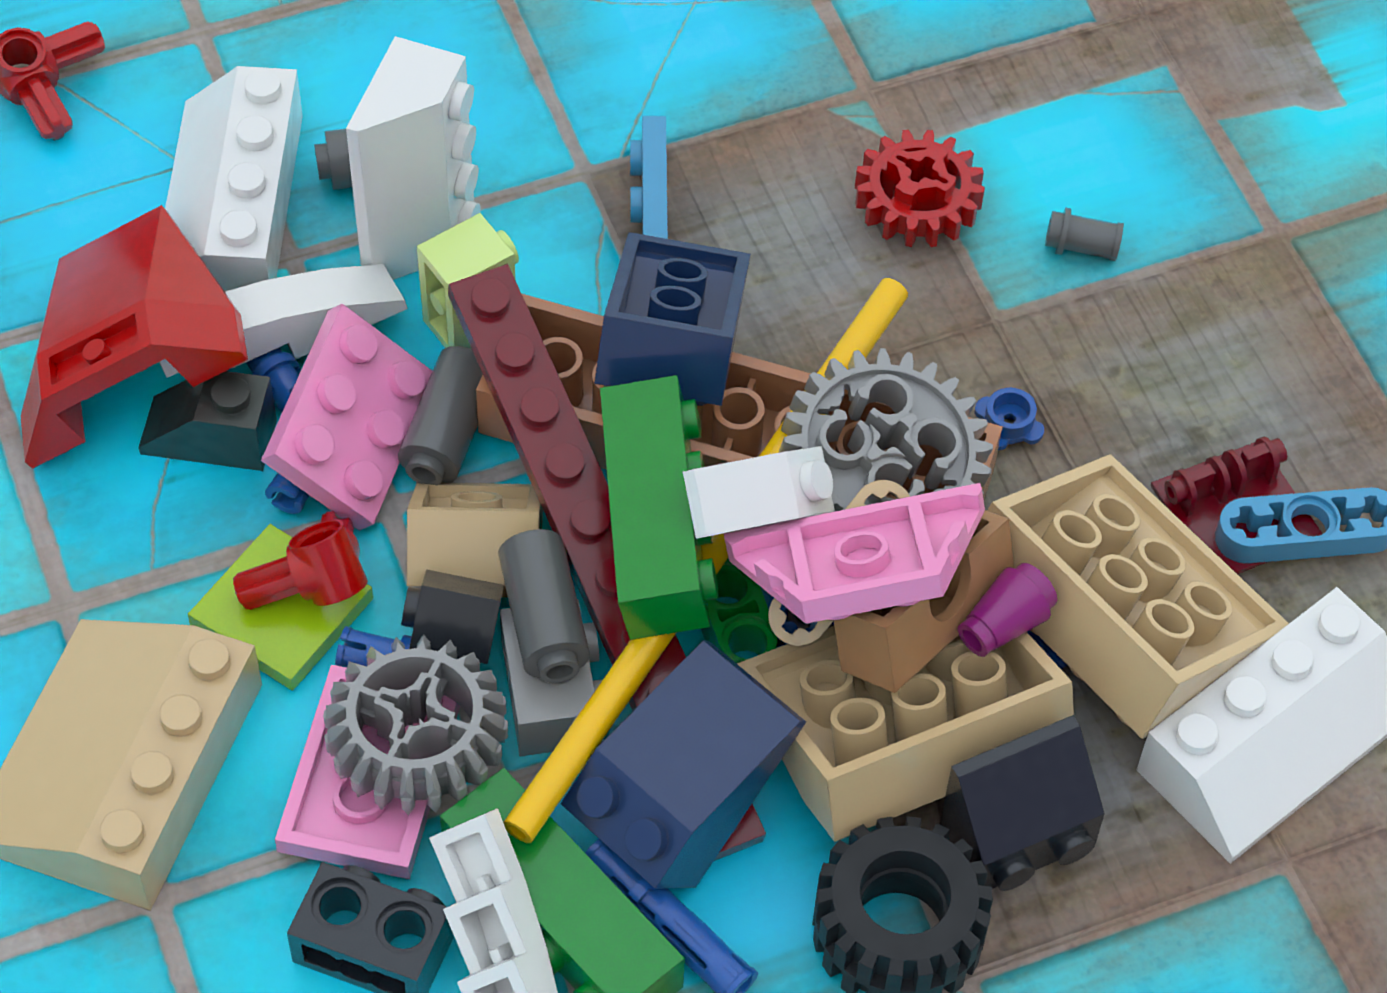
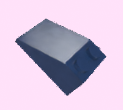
M628 232L604 314L594 384L615 386L677 375L684 401L695 399L697 406L706 404L722 406L751 253Z
M703 640L596 748L560 804L655 889L696 888L806 724V721L714 644Z

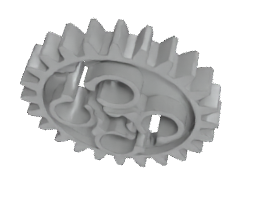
M880 348L874 364H868L863 354L856 350L852 354L848 370L842 363L833 358L828 363L824 373L825 377L812 372L805 385V391H796L789 407L793 412H787L781 427V431L788 436L784 437L779 453L822 446L825 463L828 465L833 478V491L831 495L835 511L845 510L857 493L865 485L873 481L889 480L903 486L907 477L911 479L915 476L925 456L919 445L924 444L933 446L943 456L934 460L924 480L926 488L936 492L980 483L981 487H984L992 469L983 463L987 461L991 454L993 444L978 439L983 435L988 422L986 419H968L977 400L974 397L955 399L953 393L959 379L954 377L939 384L934 380L937 372V364L934 362L927 365L921 373L913 370L914 361L913 355L910 352L904 355L898 366L891 365L885 348ZM845 389L848 391L849 401H852L848 409V415L851 420L859 421L865 406L873 402L884 403L895 412V414L889 415L873 408L869 412L865 423L860 420L856 424L847 445L853 452L850 455L839 454L828 444V442L838 441L847 420L846 412L839 409L844 398ZM829 411H834L832 416H830V415H820V414H828ZM913 480L908 490L910 497L924 493L923 481ZM940 483H941L942 485H953V486H944L943 489H940V488L937 489ZM870 495L864 504L870 505L896 499L885 496L880 500Z

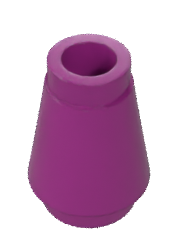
M1021 563L1016 568L1007 567L996 578L967 615L966 619L958 626L959 636L970 651L980 657H985L992 650L998 649L1048 621L1051 616L1050 609L1058 601L1056 591L1049 579L1031 564Z

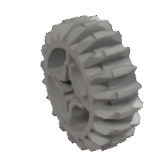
M424 634L417 643V648L405 649V645L396 637L391 645L392 653L383 655L370 646L366 654L367 666L349 662L345 670L346 682H333V687L330 691L332 704L326 706L323 715L325 728L328 729L327 734L324 736L326 750L334 757V768L340 779L351 777V788L357 794V797L374 790L375 804L381 810L393 798L401 799L402 810L408 816L414 809L416 800H427L428 806L437 813L441 807L442 795L448 793L454 799L460 801L467 795L466 782L478 786L488 779L487 766L499 765L502 759L501 743H505V739L508 738V721L504 719V715L507 713L506 700L502 696V692H497V681L492 674V670L480 671L479 660L474 652L457 659V649L451 640L439 651L431 650L430 641ZM443 695L454 700L465 710L471 720L470 724L457 720L455 712L442 706ZM426 715H427V722L423 723V721H424V719H425V717H426ZM364 725L377 729V735L389 741L390 750L388 754L378 750L365 738L362 733Z

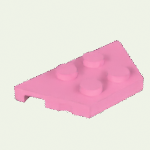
M976 483L725 533L724 538L729 561L806 624L827 619L840 620L852 614L893 606L904 607L914 605L923 600L944 596L985 511L981 484Z

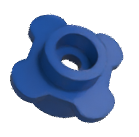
M1002 388L994 392L990 397H982L977 401L974 411L976 417L986 419L988 423L1003 426L998 450L1005 449L1008 444L1022 441L1028 444H1036L1043 438L1044 426L1036 421L1037 406L1034 398L1029 393L1018 388ZM1004 419H1011V420H1014L1015 422H1014V423H1006V422L1004 421Z

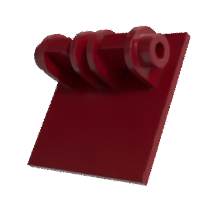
M1265 436L1241 448L1224 451L1220 456H1211L1205 462L1187 469L1180 468L1175 470L1173 474L1153 481L1150 485L1159 500L1237 575L1267 562L1239 563L1221 553L1215 542V531L1223 508L1229 502L1238 498L1295 494L1279 469L1280 463L1287 461L1288 456L1285 445L1279 438L1270 440ZM1302 514L1291 519L1295 529L1303 535L1314 537L1323 534L1311 515ZM1273 519L1271 526H1278V520ZM1237 523L1235 529H1243L1246 538L1256 537L1257 532H1249L1246 523Z

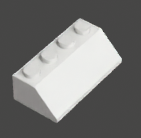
M395 36L346 127L361 266L384 264L393 280L419 271L417 245L475 216L481 211L480 204L474 202V190L477 184L479 169L477 165L472 164L471 156L476 140V127L470 125L469 112L474 98V86L467 84L466 56Z
M237 66L185 101L165 209L172 216L224 291L277 278L303 117L296 69Z
M1336 587L1149 731L1137 771L1231 864L1387 738V635L1385 631Z

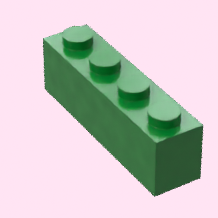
M677 375L600 388L617 597L629 638L633 640L710 627L707 600L718 599L719 591L713 559L703 560L701 545L712 544L713 536L696 539L683 471L704 467L701 451H691L690 439L701 438V425L696 400L684 401Z
M503 767L440 815L441 832L497 808L504 822L525 792V789ZM551 817L547 819L532 843H524L508 833L540 924L553 975L559 972L575 989L573 993H676L683 988L685 958Z

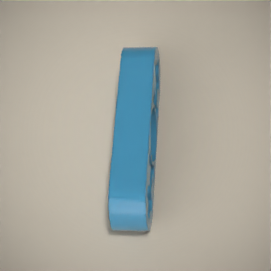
M1370 487L1238 498L1229 502L1223 508L1215 531V542L1224 556L1239 563H1259L1381 552L1387 549V491ZM1370 513L1371 519L1374 522H1382L1380 528L1372 527L1369 519L1360 518L1361 514ZM1302 514L1312 515L1324 524L1326 532L1314 537L1303 535L1295 529L1291 519ZM1273 519L1278 520V526H1271ZM1237 523H1246L1249 532H1257L1256 537L1246 538L1243 529H1235ZM1340 525H1347L1344 532L1339 530Z

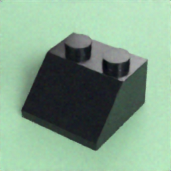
M1074 715L951 766L940 825L950 829L948 836L950 842L955 844L963 838L973 848L970 863L982 860L988 873L985 886L992 887V889L998 887L1000 891L1014 889L1028 881L1034 875L1035 870L1056 861L1060 865L1074 863L1085 857L1095 847L1105 813L1081 727Z

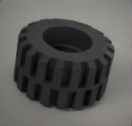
M907 816L905 826H894L892 817L877 819L875 831L870 832L862 824L850 831L849 844L839 840L830 850L829 863H823L818 878L812 925L815 926L813 942L816 952H824L822 966L830 977L839 973L843 975L841 989L845 992L857 993L860 989L866 993H942L944 988L949 993H956L963 987L966 973L969 975L974 973L979 963L991 918L992 887L985 886L988 873L982 860L970 863L973 848L963 838L955 844L948 840L950 829L936 823L932 831L920 828L922 818ZM883 894H907L926 903L936 914L939 923L921 933H895L875 923L866 913L863 906L873 898Z

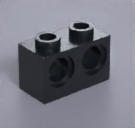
M325 862L321 863L287 931L293 963L374 993H428L454 937L443 911L446 906L435 895L417 888H410L405 892L381 883L377 876L364 868L346 865L342 869ZM346 910L358 914L353 921L344 925H334L326 921L332 914L338 911ZM402 934H415L422 938L421 942L416 946L407 949L396 948L390 944L394 938Z

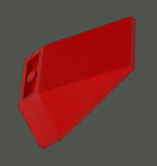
M162 205L59 258L21 412L24 460L32 469L84 443L85 434L81 401L91 398L126 378L166 359L195 387L248 360L240 312L172 216Z

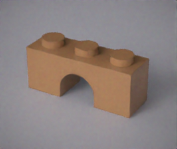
M987 510L984 511L943 597L923 600L910 606H893L852 614L847 618L834 620L841 671L893 693H896L959 635L958 626L966 619L967 615L1000 573L1007 567L1014 568L1009 518Z

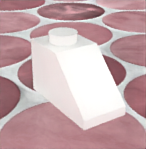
M822 446L785 451L683 471L696 539L835 512L831 495L833 491V478L828 465L825 463Z

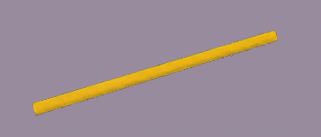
M891 278L881 280L818 370V374L825 377L824 373L828 363L833 358L842 363L848 370V364L853 352L859 350L866 359L908 298V292L901 283ZM783 422L758 457L779 453L784 437L788 436L781 431ZM724 534L713 535L712 544L701 545L703 560L713 559L716 575L728 559ZM676 633L629 641L503 823L508 833L524 843H532Z

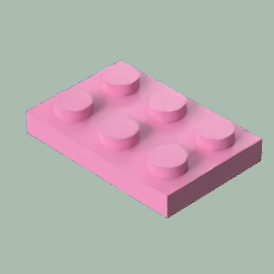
M344 304L328 310L261 461L328 509L334 511L341 518L349 517L353 522V526L358 530L373 525L400 463L398 452L432 374V370Z
M331 665L275 837L277 852L342 866L354 865L371 872L410 879L430 811L428 801L416 800L415 807L409 816L402 810L401 799L393 798L381 810L375 804L374 790L357 797V794L351 788V777L340 779L334 768V757L326 750L324 736L327 734L328 729L325 728L323 715L326 706L332 704L330 691L333 687V682H346L345 670L347 668ZM443 695L442 706L455 712L457 719L460 705ZM426 715V717H425L423 723L427 722V715ZM364 725L362 733L365 738L378 750L388 754L390 750L389 741L378 736L377 729Z

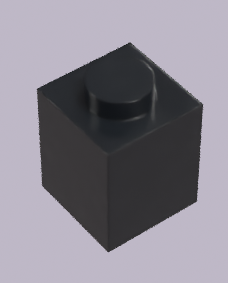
M426 570L421 589L409 587L405 600L401 626L413 628L409 649L417 648V643L424 634L430 641L431 650L439 651L451 640L457 649L458 659L474 652L479 663L488 664L504 585Z

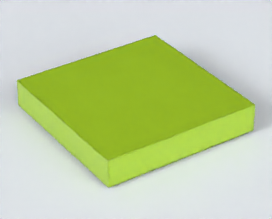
M269 524L188 613L190 625L255 645L259 670L293 691L340 638L345 626L349 627L373 600L372 587L366 584L360 592L339 603L325 606L316 605L313 600L306 601L298 593L252 610L245 609L239 603L235 594L233 577L239 572L287 556L286 547L289 545L288 543L292 537Z

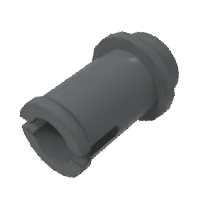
M1065 207L1063 213L1052 211L1045 246L1056 248L1055 254L1062 255L1063 250L1116 261L1121 245L1124 223H1112L1071 215V208Z

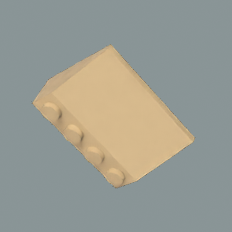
M1111 454L993 501L987 510L1009 518L1014 568L1021 563L1035 566L1049 579L1056 591L1058 601L1050 609V619L1030 631L1038 635L1069 666L1072 673L1083 680L1115 712L1119 720L1129 726L1141 739L1145 738L1149 731L1289 624Z
M81 619L0 768V859L151 911L261 689L262 681L255 645L194 625Z
M834 626L827 628L823 635L811 644L804 646L786 644L737 663L806 721V724L782 760L803 801L834 842L850 836V831L862 824L866 828H870L876 825L877 819L894 818L945 797L951 766L1074 715L1072 681L1027 632L998 649L992 650L985 657H980L970 651L958 635L896 693L841 671Z

